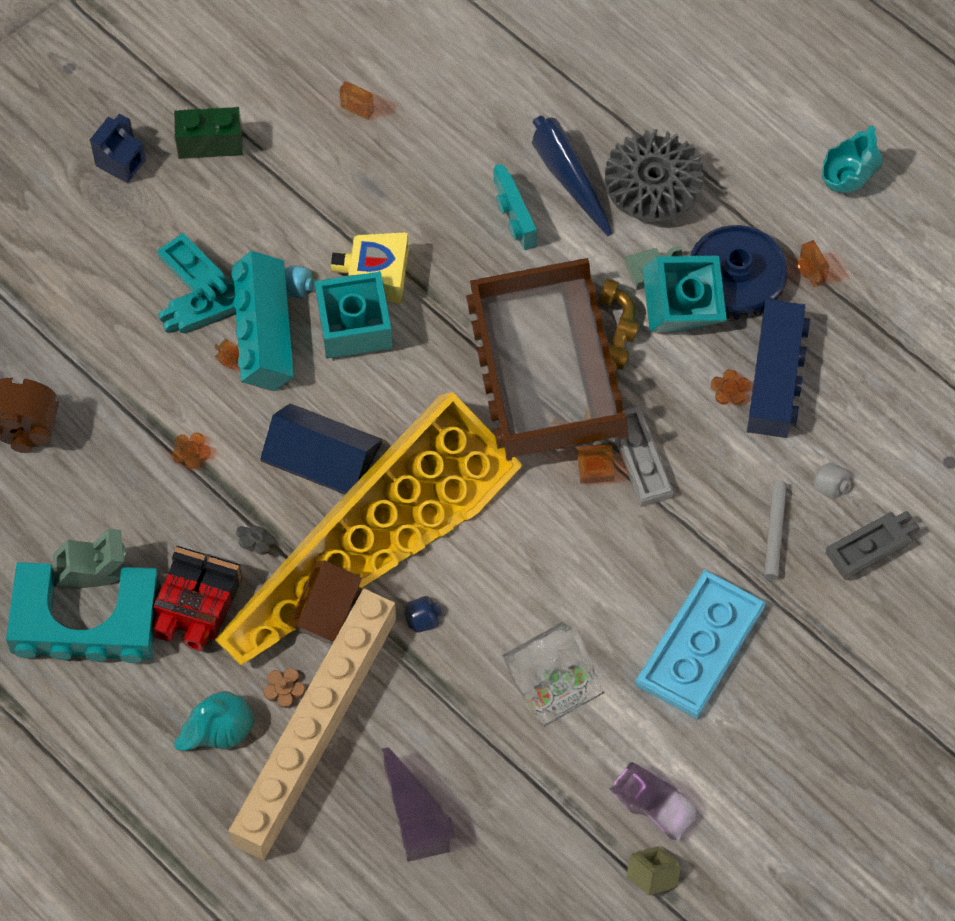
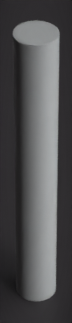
M774 481L772 488L764 577L768 580H776L779 575L787 486L784 481Z

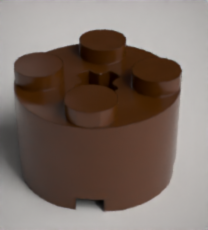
M13 378L0 379V441L10 444L14 451L20 453H29L32 447L47 444L51 439L59 401L56 402L55 400L56 393L48 386L34 380L24 379L23 384L12 383Z

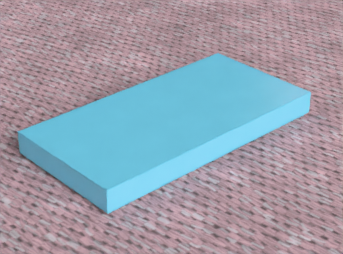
M704 569L635 680V686L698 719L764 610L766 602Z

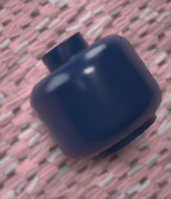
M423 596L408 602L404 611L410 629L412 628L415 632H424L437 628L439 625L438 616L442 615L439 603H434L429 596Z

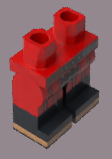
M176 545L172 556L173 562L166 581L162 585L159 596L153 606L155 613L153 633L155 638L168 642L172 641L176 629L187 631L184 638L185 646L201 652L209 639L216 640L219 628L242 582L240 564L210 556L207 562L206 554Z

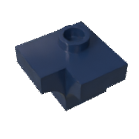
M121 114L116 119L108 116L90 139L96 167L126 183H129L146 161L143 142L134 138L130 119Z

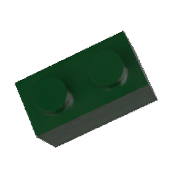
M239 107L174 110L175 142L178 159L243 156V132Z

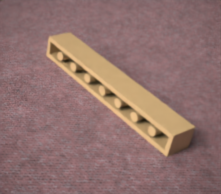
M366 589L362 590L231 825L229 835L232 846L265 860L396 622L395 602Z

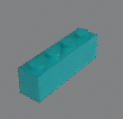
M251 250L232 266L235 294L234 307L236 309L237 322L236 336L239 349L238 366L240 367L242 383L276 391L294 377L285 264L282 259Z

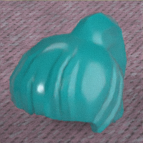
M870 125L867 130L857 132L853 137L841 141L838 146L827 151L826 158L823 161L822 179L832 192L852 193L863 188L867 180L881 168L883 164L882 152L877 146L876 128Z
M221 691L209 697L207 696L204 701L190 711L188 720L182 726L180 735L174 742V748L185 751L199 746H206L222 750L237 746L249 734L254 722V714L247 700L229 691Z

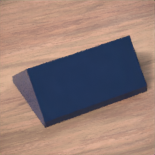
M289 403L272 415L260 460L263 463L345 495L368 471L382 444V439Z

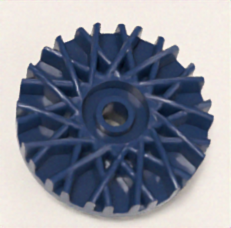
M728 225L716 228L700 238L691 251L690 256H719L727 318L732 313L735 320L739 319L741 313H748L747 318H751L752 312L759 316L761 309L765 306L766 299L777 300L778 296L783 294L788 273L785 254L780 245L770 235L759 229L744 225Z

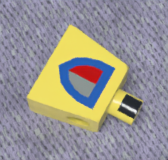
M408 233L355 236L351 254L332 253L331 272L349 273L348 276L381 271L386 301L401 304L409 253Z

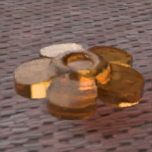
M728 369L724 371L723 378L716 376L711 381L712 390L717 392L715 400L720 404H727L729 398H731L733 404H742L746 397L743 392L748 391L750 388L749 380L745 377L737 380L738 375L735 370Z
M196 432L191 435L190 441L186 435L181 434L177 436L174 441L177 449L171 453L175 463H183L185 461L188 469H195L200 465L199 459L206 460L210 457L211 449L208 445H204V435Z

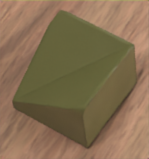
M657 846L630 854L627 877L647 895H652L677 887L681 864Z

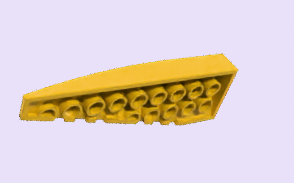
M454 392L439 395L309 533L215 641L239 665L246 663L277 643L290 632L296 630L288 625L315 561L325 560L362 577L359 585L362 588L397 566L398 563L425 548L426 545L435 539L444 536L460 523L478 514L522 467V464L516 457H512V461H507L504 448L497 449L495 435Z

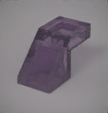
M634 762L628 764L610 788V791L631 813L649 816L673 840H679L699 813L677 788Z

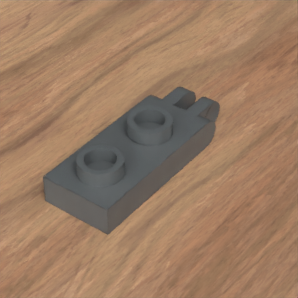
M908 511L898 516L890 512L826 548L825 553L843 579L846 580L909 545L912 542L910 536L918 532L920 527L916 522L905 527L902 526L912 519Z

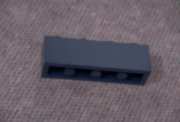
M765 300L747 433L787 438L789 427L797 425L799 406L793 405L794 396L800 397L803 381L802 376H797V368L804 367L807 347L800 346L801 337L808 338L810 318L804 317L806 304Z

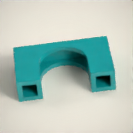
M16 562L6 642L11 654L21 658L48 655L58 660H68L71 657H86V659L96 662L105 661L107 658L121 659L127 663L152 660L153 626L155 622L153 606L160 590L157 569L121 567L118 600L111 616L97 627L87 630H74L62 626L52 617L55 592V575L52 564Z

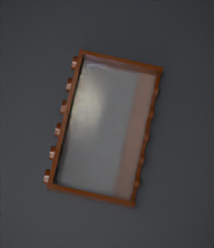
M588 258L470 280L472 294L466 295L469 315L476 314L477 320L471 321L475 341L482 340L483 346L477 347L480 367L487 366L488 373L482 374L486 394L493 393L494 400L488 401L492 422L499 421L500 428L494 429L497 449L504 448L507 461H512V457L615 437H620V439L629 438L626 412L623 413L621 392L617 388L615 368L610 359L608 339L604 334L601 310L598 309L596 290L591 280Z

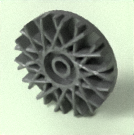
M657 129L653 130L652 135L648 130H645L644 136L637 138L636 132L632 134V139L626 136L624 144L621 146L617 142L615 149L611 150L610 159L607 158L605 187L610 199L622 212L643 221H667L684 214L696 203L703 183V163L700 162V156L696 157L694 155V146H688L687 140L684 144L679 143L678 134L670 138V132L668 131L665 137L658 136Z

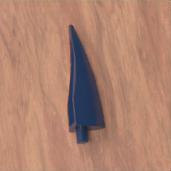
M543 115L536 117L532 122L536 128L532 145L544 164L607 236L613 234L593 182L563 127L556 118L549 117L545 119Z

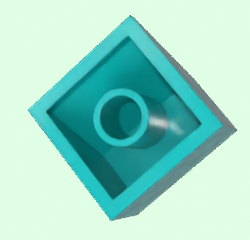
M657 256L642 268L650 332H682L727 321L719 256Z
M381 271L314 281L326 359L393 349L392 330Z

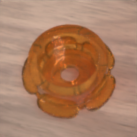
M224 339L219 346L214 345V349L218 351L214 357L228 369H231L233 365L239 367V349L236 345L227 339Z

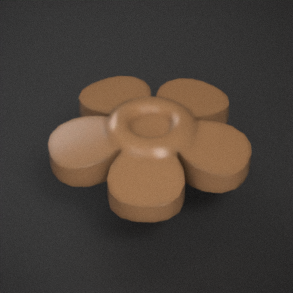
M290 668L284 672V677H282L280 671H271L267 676L270 685L264 688L265 698L269 701H274L278 698L277 701L280 707H290L293 703L292 696L300 698L305 692L304 685L297 682L299 679L298 672Z

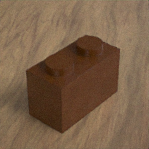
M325 560L315 561L288 626L324 643H333L346 621L345 618L350 606L353 607L362 592V588L359 587L362 577Z

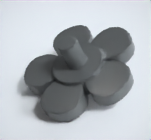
M251 525L250 528L240 526L236 530V535L240 538L239 545L246 550H255L256 553L265 555L275 543L273 537L263 534L264 530L258 526Z

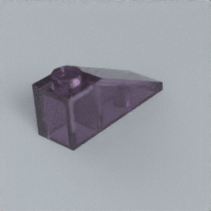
M389 747L383 748V763L407 862L450 852L449 839L455 838L451 817L444 818L441 805Z

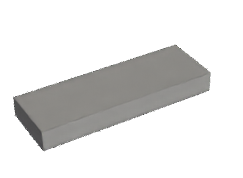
M641 406L623 410V413L626 412L629 438L620 439V437H615L614 439L640 507L673 498L672 486Z

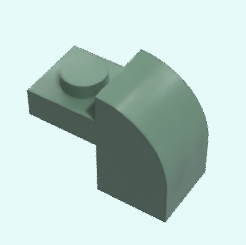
M108 528L94 543L67 540L53 553L55 586L89 588L106 586L118 581L121 575L120 565L124 562L126 555L125 545L122 544L121 530Z

